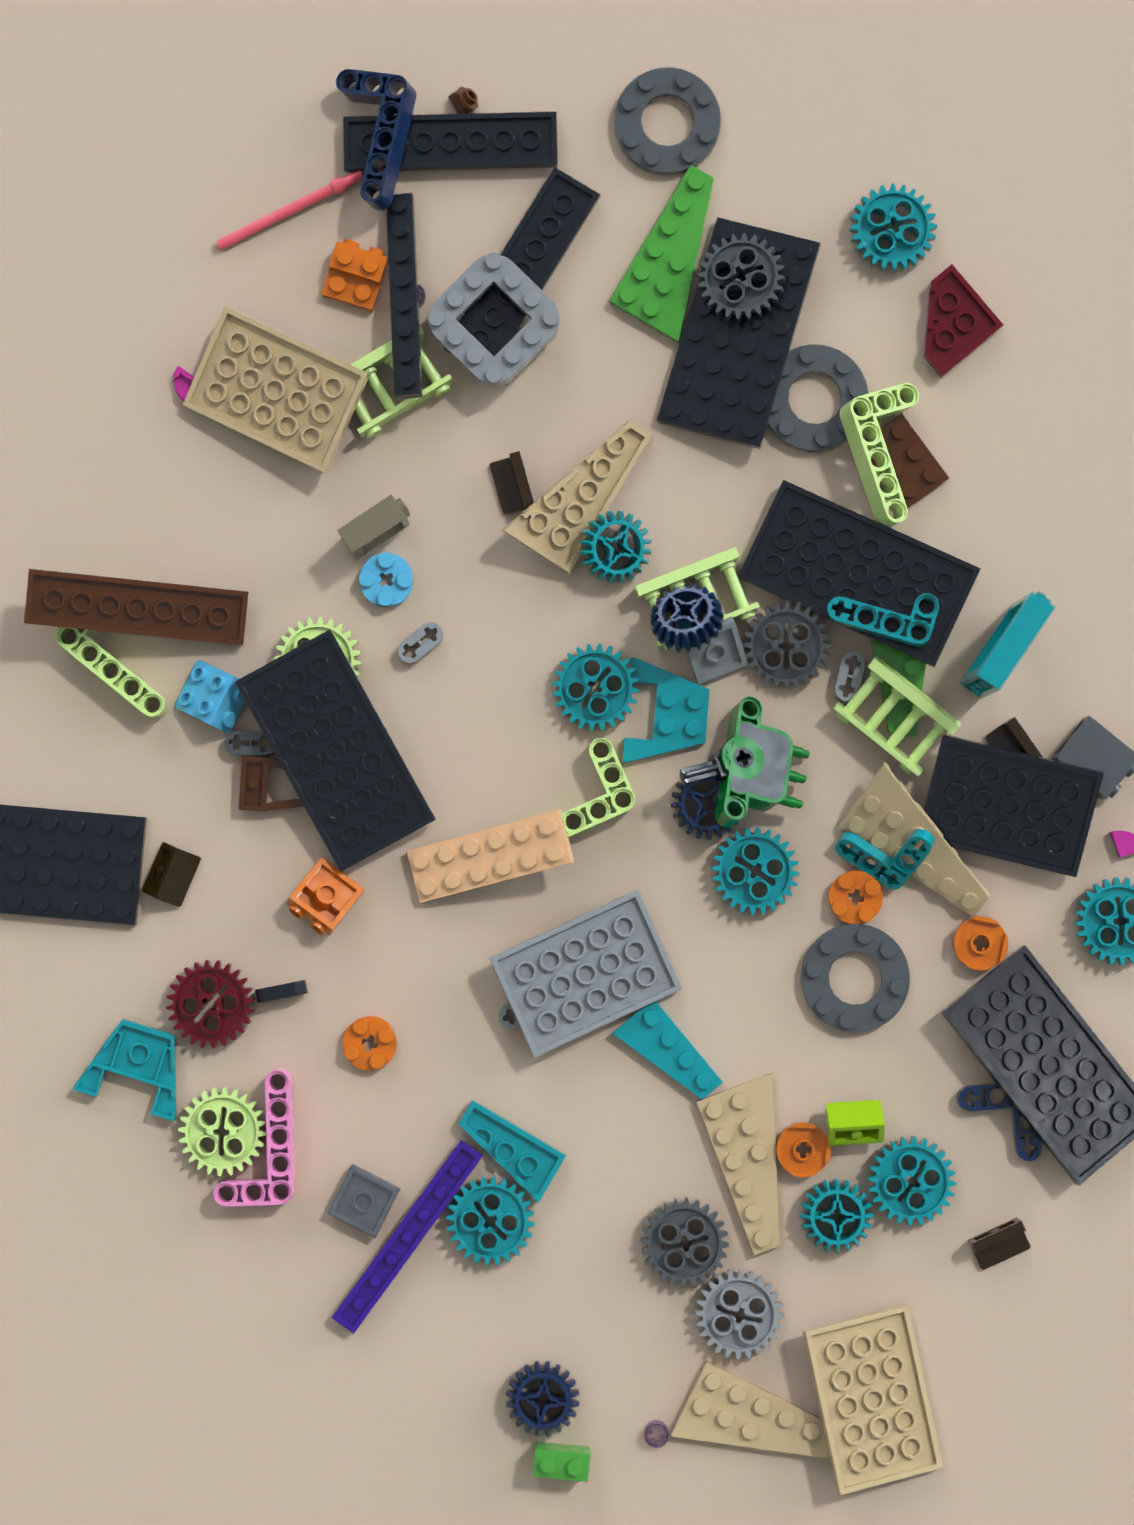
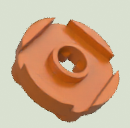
M849 871L841 874L832 882L828 891V903L832 912L839 920L848 924H862L871 921L880 911L883 902L880 883L863 871ZM855 889L859 890L860 896H863L862 902H857L856 906L852 905L851 899H848V894H853Z
M975 916L966 919L956 929L953 936L955 956L963 965L970 969L979 971L991 969L1005 958L1008 951V937L1000 924L992 918ZM979 935L984 936L983 940L988 942L987 947H982L981 951H977V946L973 945L974 939H978Z
M366 1016L359 1018L349 1025L344 1033L342 1044L344 1055L352 1065L366 1071L380 1069L389 1063L396 1053L397 1038L391 1025L380 1017ZM369 1036L375 1037L374 1042L378 1044L376 1048L372 1047L368 1051L365 1049L366 1045L362 1041L363 1039H368Z
M797 1122L782 1130L776 1143V1155L782 1167L796 1177L807 1178L816 1175L827 1165L831 1156V1146H829L825 1133L816 1125L808 1122ZM801 1142H806V1146L811 1147V1151L807 1152L805 1157H800V1153L796 1152V1147H799Z

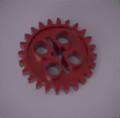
M205 960L204 968L201 967L199 962L194 963L195 971H192L189 967L184 968L187 976L177 975L176 978L180 984L170 985L176 992L166 997L173 1000V1004L167 1006L166 1009L174 1010V1014L168 1019L177 1020L178 1023L173 1029L178 1030L182 1028L184 1031L181 1038L183 1039L190 1035V1044L192 1045L198 1039L200 1040L201 1048H204L208 1041H210L212 1048L217 1047L218 1040H220L223 1046L228 1045V1036L233 1041L237 1040L235 1031L245 1033L246 1030L242 1023L250 1024L252 1022L246 1015L255 1012L254 1009L248 1007V1004L256 1000L247 995L253 990V987H244L248 978L239 980L238 976L241 970L238 969L231 973L230 963L223 969L221 968V960H217L214 967H212L210 960ZM207 977L213 978L216 983V988L213 992H207L203 988V981ZM227 985L225 992L214 1002L217 1008L209 1009L202 1019L195 1023V1018L208 1005L205 1000L214 998L221 987ZM226 995H232L236 998L237 1004L233 1010H229L224 1006L223 1001ZM189 998H193L198 1002V1009L195 1013L188 1012L185 1007V1003ZM210 1015L215 1016L219 1021V1027L215 1031L208 1029L206 1026V1019Z

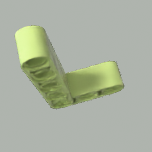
M903 383L858 396L843 405L839 413L876 522L887 527H892L904 521L908 510L878 419L902 413L918 402L919 392L910 383ZM900 394L904 397L905 402L901 400ZM877 401L882 405V409L878 407ZM853 407L858 410L859 416L855 414ZM862 433L867 436L868 442L864 440ZM871 458L876 462V467L871 463ZM879 484L883 485L885 493L881 491ZM888 509L892 511L894 518L889 515Z
M65 627L58 629L56 639L59 645L138 710L151 718H160L165 715L168 709L166 699L94 641L91 636L95 630ZM69 631H75L77 635L73 644L65 642V636ZM96 648V659L90 662L87 661L85 657L87 650ZM114 664L118 667V674L110 679L106 675V670L110 665ZM136 681L139 684V691L135 695L130 696L127 693V686L129 683ZM157 698L160 702V708L156 712L151 713L148 710V703L151 699Z
M598 738L592 741L589 747V755L606 794L562 813L568 838L629 811L635 804V795L613 745L605 738ZM599 743L605 744L609 750L608 755L604 758L596 757L593 753L595 745ZM608 768L618 770L620 777L617 782L609 783L606 781L604 772ZM622 792L628 794L631 800L629 806L625 808L617 806L615 802L616 795ZM596 803L604 805L606 809L605 816L600 819L594 818L590 812L592 805ZM576 814L581 818V825L578 829L572 830L566 826L565 821L569 815Z

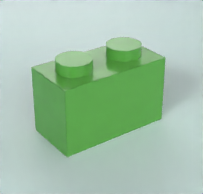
M536 1442L533 1477L588 1482L590 1447Z

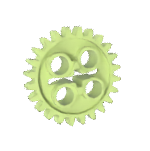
M319 617L317 624H314L312 619L308 618V626L305 627L298 621L299 630L295 631L289 627L288 630L291 636L289 638L281 636L285 645L276 646L284 655L297 648L302 641L311 640L331 629L353 670L355 667L362 665V662L355 660V657L362 654L359 650H353V647L358 644L357 640L348 641L352 633L348 631L342 634L343 624L333 628V619H330L327 625H324L322 617ZM282 655L275 656L274 659H277ZM354 670L355 674L360 676V673Z
M215 1087L212 1088V1096H209L206 1091L201 1093L203 1101L196 1097L192 1099L195 1108L191 1106L185 1107V1110L190 1115L180 1117V1120L186 1123V1126L178 1128V1131L185 1133V1136L179 1142L187 1143L188 1146L182 1152L187 1153L191 1151L192 1156L189 1162L197 1159L199 1161L198 1170L206 1165L208 1166L207 1174H210L216 1168L218 1176H222L224 1169H227L229 1175H233L235 1166L242 1172L245 1170L243 1162L251 1166L254 1163L251 1155L256 1157L261 1155L256 1147H264L266 1144L260 1140L261 1136L266 1135V1131L260 1129V1126L266 1124V1120L258 1119V1116L264 1111H255L253 1109L257 1103L256 1100L251 1103L246 1102L249 1096L248 1093L240 1098L238 1097L239 1089L237 1088L232 1094H229L228 1087H224L222 1093L219 1094ZM222 1107H226L224 1128L229 1130V1133L224 1136V1155L221 1156L219 1149L222 1135L217 1132V1129L222 1126ZM206 1110L215 1112L217 1120L214 1124H209L204 1120V1112ZM233 1111H238L244 1116L242 1125L232 1123L231 1114ZM205 1137L214 1140L215 1149L213 1151H206L203 1148L202 1140ZM231 1139L241 1141V1152L236 1153L230 1149L229 1142Z

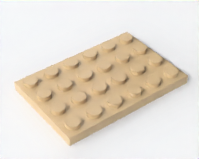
M225 306L183 406L321 472L327 473L370 374Z
M903 1304L802 1330L836 1489L839 1495L943 1468L908 1305Z

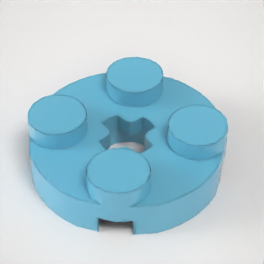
M384 552L371 557L363 565L359 582L363 594L371 603L377 606L392 607L403 603L409 597L413 587V574L410 566L403 558ZM382 574H392V586L389 587L386 584L382 587L379 584L382 581L380 576Z

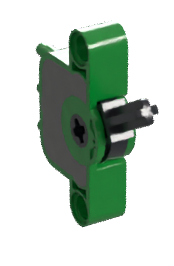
M750 696L743 698L731 710L726 738L727 743L708 759L709 762L683 768L679 771L680 780L684 784L715 777L716 782L722 781L718 789L715 818L721 826L728 828L743 819L747 814L748 808L767 811L777 804L798 809L803 806L802 800L786 794L789 781L802 784L806 782L805 775L790 770L792 756L808 759L810 752L801 747L794 746L787 733L760 725L762 705L758 699ZM743 708L749 712L750 716L744 713ZM727 807L734 811L735 816L729 814Z

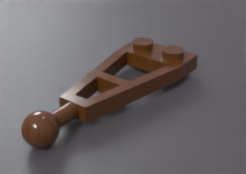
M242 756L239 810L273 811L302 807L304 805L300 799L267 803L269 766L283 769L278 759L271 757Z

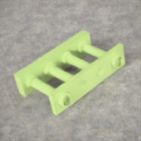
M420 327L421 346L423 344L422 341L426 338L422 328ZM392 340L350 364L370 374L368 382L386 410L385 413L372 420L359 399L354 411L363 426L357 429L361 438L365 436L371 438L382 431L380 427L435 394L437 397H440L451 389L449 387L453 384L451 376L448 374L443 378L440 377L422 346L421 366L432 384L423 389V397L409 398L396 406L376 375V368L384 363L390 365L393 370Z
M736 547L639 584L634 589L638 599L644 597L646 601L649 600L652 608V606L656 605L657 598L661 595L659 591L668 587L673 591L674 586L677 589H682L685 584L684 581L691 578L699 581L701 588L706 586L709 593L714 592L709 576H711L709 571L720 568V571H724L738 606V610L725 614L723 620L731 616L733 619L739 617L740 621L754 617V611L760 607L758 602L748 605L734 570V566H736L735 561L740 557ZM657 641L656 645L658 649L664 647L665 651L668 650V648L665 646V643L660 644V642Z
M876 655L868 665V668L871 669V676L847 705L838 701L833 709L837 711L836 716L846 724L851 722L900 761L899 766L909 775L914 773L919 776L922 773L923 767L918 762L943 733L950 732L954 735L959 729L961 722ZM885 680L892 686V693L869 721L865 722L854 712L876 685ZM906 697L914 704L912 706L913 710L891 737L887 739L875 729L900 699L904 700ZM927 714L935 720L933 723L934 727L912 754L908 756L897 745L920 717H925Z

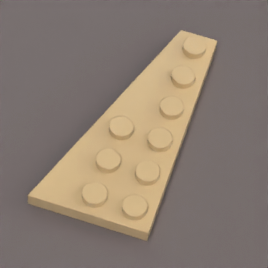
M884 762L844 817L839 827L846 832L857 834L891 858L914 830L925 829L929 831L934 837L933 847L911 876L974 917L987 901L990 893L972 870L966 867L959 858L957 851L943 838L942 832L919 803L913 800L903 783L897 780L890 771L891 768ZM919 841L914 848L918 850L924 842ZM907 855L901 856L905 863H914L911 857Z
M769 1073L705 1097L703 1100L696 1101L754 1256L780 1246L773 1073Z

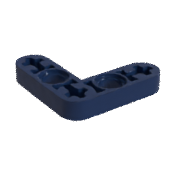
M997 1084L970 1085L962 1087L958 1091L957 1103L967 1111L1011 1108L1016 1154L1025 1161H1034L1040 1156L1042 1149L1040 1138L1031 1127L1022 1129L1019 1126L1018 1121L1021 1114L1004 1094L1002 1102L998 1104H993L990 1101V1092L996 1088L1000 1089ZM985 1089L983 1098L986 1105H982V1100H973L972 1105L968 1106V1103L962 1100L963 1097L967 1096L968 1091H971V1094L974 1096L982 1095L980 1090ZM1034 1132V1137L1029 1136V1143L1035 1146V1150H1032L1030 1155L1027 1156L1026 1152L1021 1151V1148L1026 1146V1138L1020 1137L1019 1134Z

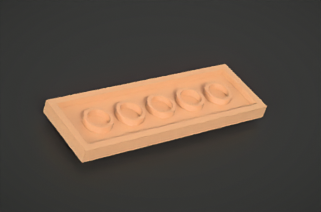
M561 809L407 851L420 903L574 863Z

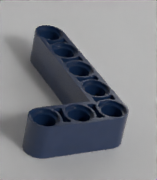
M345 69L336 78L337 88L350 101L380 105L360 194L372 208L383 211L391 205L416 101V91L400 75ZM355 82L354 86L349 89V86ZM380 85L379 88L373 92L374 88ZM404 88L403 92L397 95L398 91ZM398 114L397 118L391 121L392 117ZM392 139L390 145L385 147L386 143ZM386 165L385 169L379 173L380 168ZM380 191L379 195L373 199L374 194Z

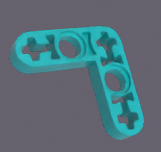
M916 829L891 858L857 834L845 832L839 837L835 850L843 859L861 871L868 873L885 887L896 890L905 884L930 853L934 844V837L925 829ZM923 841L924 843L918 850L914 848L916 843ZM848 843L852 845L850 848L846 846ZM907 855L911 857L914 863H905L901 856ZM865 857H873L878 864H869Z

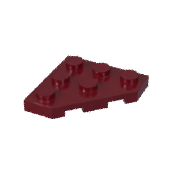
M953 264L930 282L924 358L940 377L948 373L1004 325Z

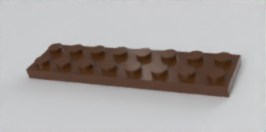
M29 569L24 623L243 645L249 592Z

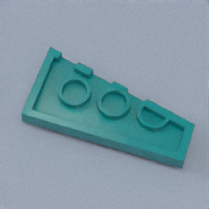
M656 1001L642 1007L612 1032V1034L702 1100L723 1083Z
M472 1100L459 1125L539 1203L565 1159L566 1154Z

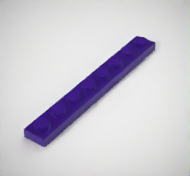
M462 1139L334 1313L332 1318L351 1333L354 1334L481 1160L483 1155Z

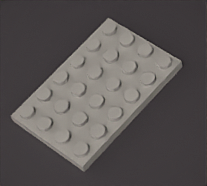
M638 890L632 891L489 957L534 1058L682 989Z

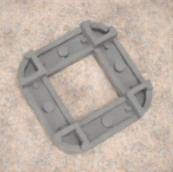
M490 253L476 260L434 302L428 315L429 326L434 339L446 348L475 377L476 381L484 386H501L512 382L514 377L550 341L554 340L559 327V313L554 302L510 259L497 253ZM492 285H496L531 319L495 356L457 321Z

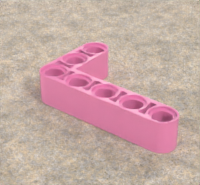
M275 1069L265 1079L268 1177L223 1180L216 1186L213 1194L214 1200L221 1206L282 1205L290 1201L295 1194L292 1076L286 1069ZM275 1074H281L285 1078L284 1088L279 1089L272 1084V1077ZM279 1101L285 1104V1115L279 1116L274 1113L273 1104ZM276 1129H282L287 1133L286 1142L279 1143L274 1139L273 1135ZM276 1157L286 1158L288 1162L286 1170L276 1168L274 1164ZM277 1184L287 1186L289 1190L287 1197H279L276 1194L275 1187ZM250 1185H257L261 1189L260 1198H252L249 1195L248 1187ZM223 1186H229L234 1190L233 1199H225L221 1195V1188Z

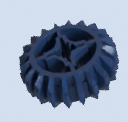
M696 583L692 588H688L684 584L682 589H677L674 586L671 593L664 591V598H657L656 605L652 606V615H650L653 634H655L660 644L665 643L668 650L675 647L678 653L682 648H686L688 653L693 647L700 650L703 643L710 646V638H717L718 631L722 630L724 618L721 602H719L714 592L709 593L706 586L699 590Z
M715 777L689 783L685 786L677 782L675 786L682 791L681 793L673 792L671 795L673 798L679 799V803L674 802L670 804L671 808L679 807L680 811L672 815L673 818L680 816L683 818V821L679 822L678 827L681 828L687 823L689 828L686 830V834L690 835L693 829H696V839H700L702 832H706V839L711 840V831H715L718 838L722 837L720 828L723 826L719 823L713 826L699 825L707 813L715 814V809L710 811L707 808V811H703L699 815L703 806L700 799L702 797L707 799V796L710 797L713 792L715 794L712 797L711 804L716 808L719 784L722 781L716 782ZM710 781L715 783L707 794H701L691 789L694 784ZM686 795L697 804V811L692 819L688 816L685 809ZM729 808L728 812L733 816L734 811ZM723 827L727 833L732 831L730 827Z
M535 1361V1370H531L530 1366L526 1364L524 1365L526 1375L521 1371H516L515 1376L519 1382L512 1379L509 1381V1385L515 1390L506 1391V1396L513 1398L506 1402V1407L515 1408L509 1413L510 1418L520 1416L516 1421V1426L520 1427L525 1422L526 1433H529L531 1428L534 1427L536 1428L535 1436H540L541 1429H545L546 1436H551V1427H554L556 1432L559 1433L561 1432L560 1422L565 1426L570 1425L566 1415L570 1417L576 1416V1411L570 1407L579 1406V1401L573 1399V1397L579 1395V1390L570 1389L576 1384L575 1379L566 1381L570 1374L568 1370H565L561 1375L559 1374L560 1364H556L554 1370H551L550 1361L545 1362V1368H540L539 1361ZM541 1378L538 1388L534 1390L528 1389L527 1392L522 1391L528 1382ZM550 1379L562 1387L565 1397H560L559 1394L550 1390ZM545 1386V1394H547L546 1398L550 1397V1399L545 1400L542 1410L540 1411L539 1399H535V1397L538 1398L541 1396V1393L543 1392V1387ZM520 1400H526V1403L532 1404L536 1408V1418L524 1410ZM558 1405L563 1406L558 1414L544 1419L545 1413L549 1408H558Z

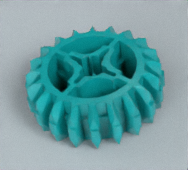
M607 511L606 519L602 514L597 515L598 524L593 520L588 522L592 531L583 529L582 533L588 536L587 540L579 541V544L586 545V550L579 551V554L588 555V558L582 563L584 566L592 564L589 573L595 574L598 572V580H603L607 575L608 583H613L615 577L618 583H624L625 576L629 580L634 579L633 571L639 574L642 572L639 563L648 564V560L643 558V555L651 554L650 549H645V544H650L651 539H643L648 530L646 528L638 530L642 521L636 520L632 523L633 514H627L624 518L623 511H617L616 515H614L613 511ZM615 524L620 525L619 531H615L612 537L608 538L600 535L607 527ZM628 531L634 541V550L630 549L627 545ZM606 542L617 543L620 550L624 552L614 551V548ZM596 543L604 550L603 563L598 558ZM622 556L630 559L625 566L619 569H610L612 563H616L619 557Z
M837 1178L833 1179V1187L829 1186L827 1180H823L822 1184L825 1189L820 1190L815 1184L813 1189L817 1194L815 1196L809 1192L805 1194L811 1200L810 1204L801 1202V1207L808 1210V1212L799 1214L801 1219H808L807 1222L801 1224V1228L803 1230L811 1228L807 1232L806 1237L812 1239L817 1236L813 1243L816 1247L820 1246L824 1241L823 1250L826 1252L830 1250L831 1244H833L835 1253L840 1252V1245L842 1244L848 1252L850 1251L849 1242L852 1241L856 1247L860 1245L856 1239L858 1235L864 1239L868 1237L862 1229L863 1227L866 1229L872 1228V1225L865 1221V1219L874 1217L872 1212H865L866 1209L872 1207L871 1202L862 1203L867 1194L861 1192L856 1195L859 1191V1186L855 1184L849 1190L850 1182L846 1179L841 1187H839V1180ZM840 1194L852 1198L858 1211L842 1208ZM832 1195L829 1207L816 1211L818 1204L825 1197ZM837 1206L838 1211L843 1216L835 1224L833 1218L828 1216H830L831 1212L834 1213L833 1210H836ZM815 1220L829 1222L831 1224L832 1237L821 1233L816 1227ZM857 1220L853 1229L841 1236L844 1224Z

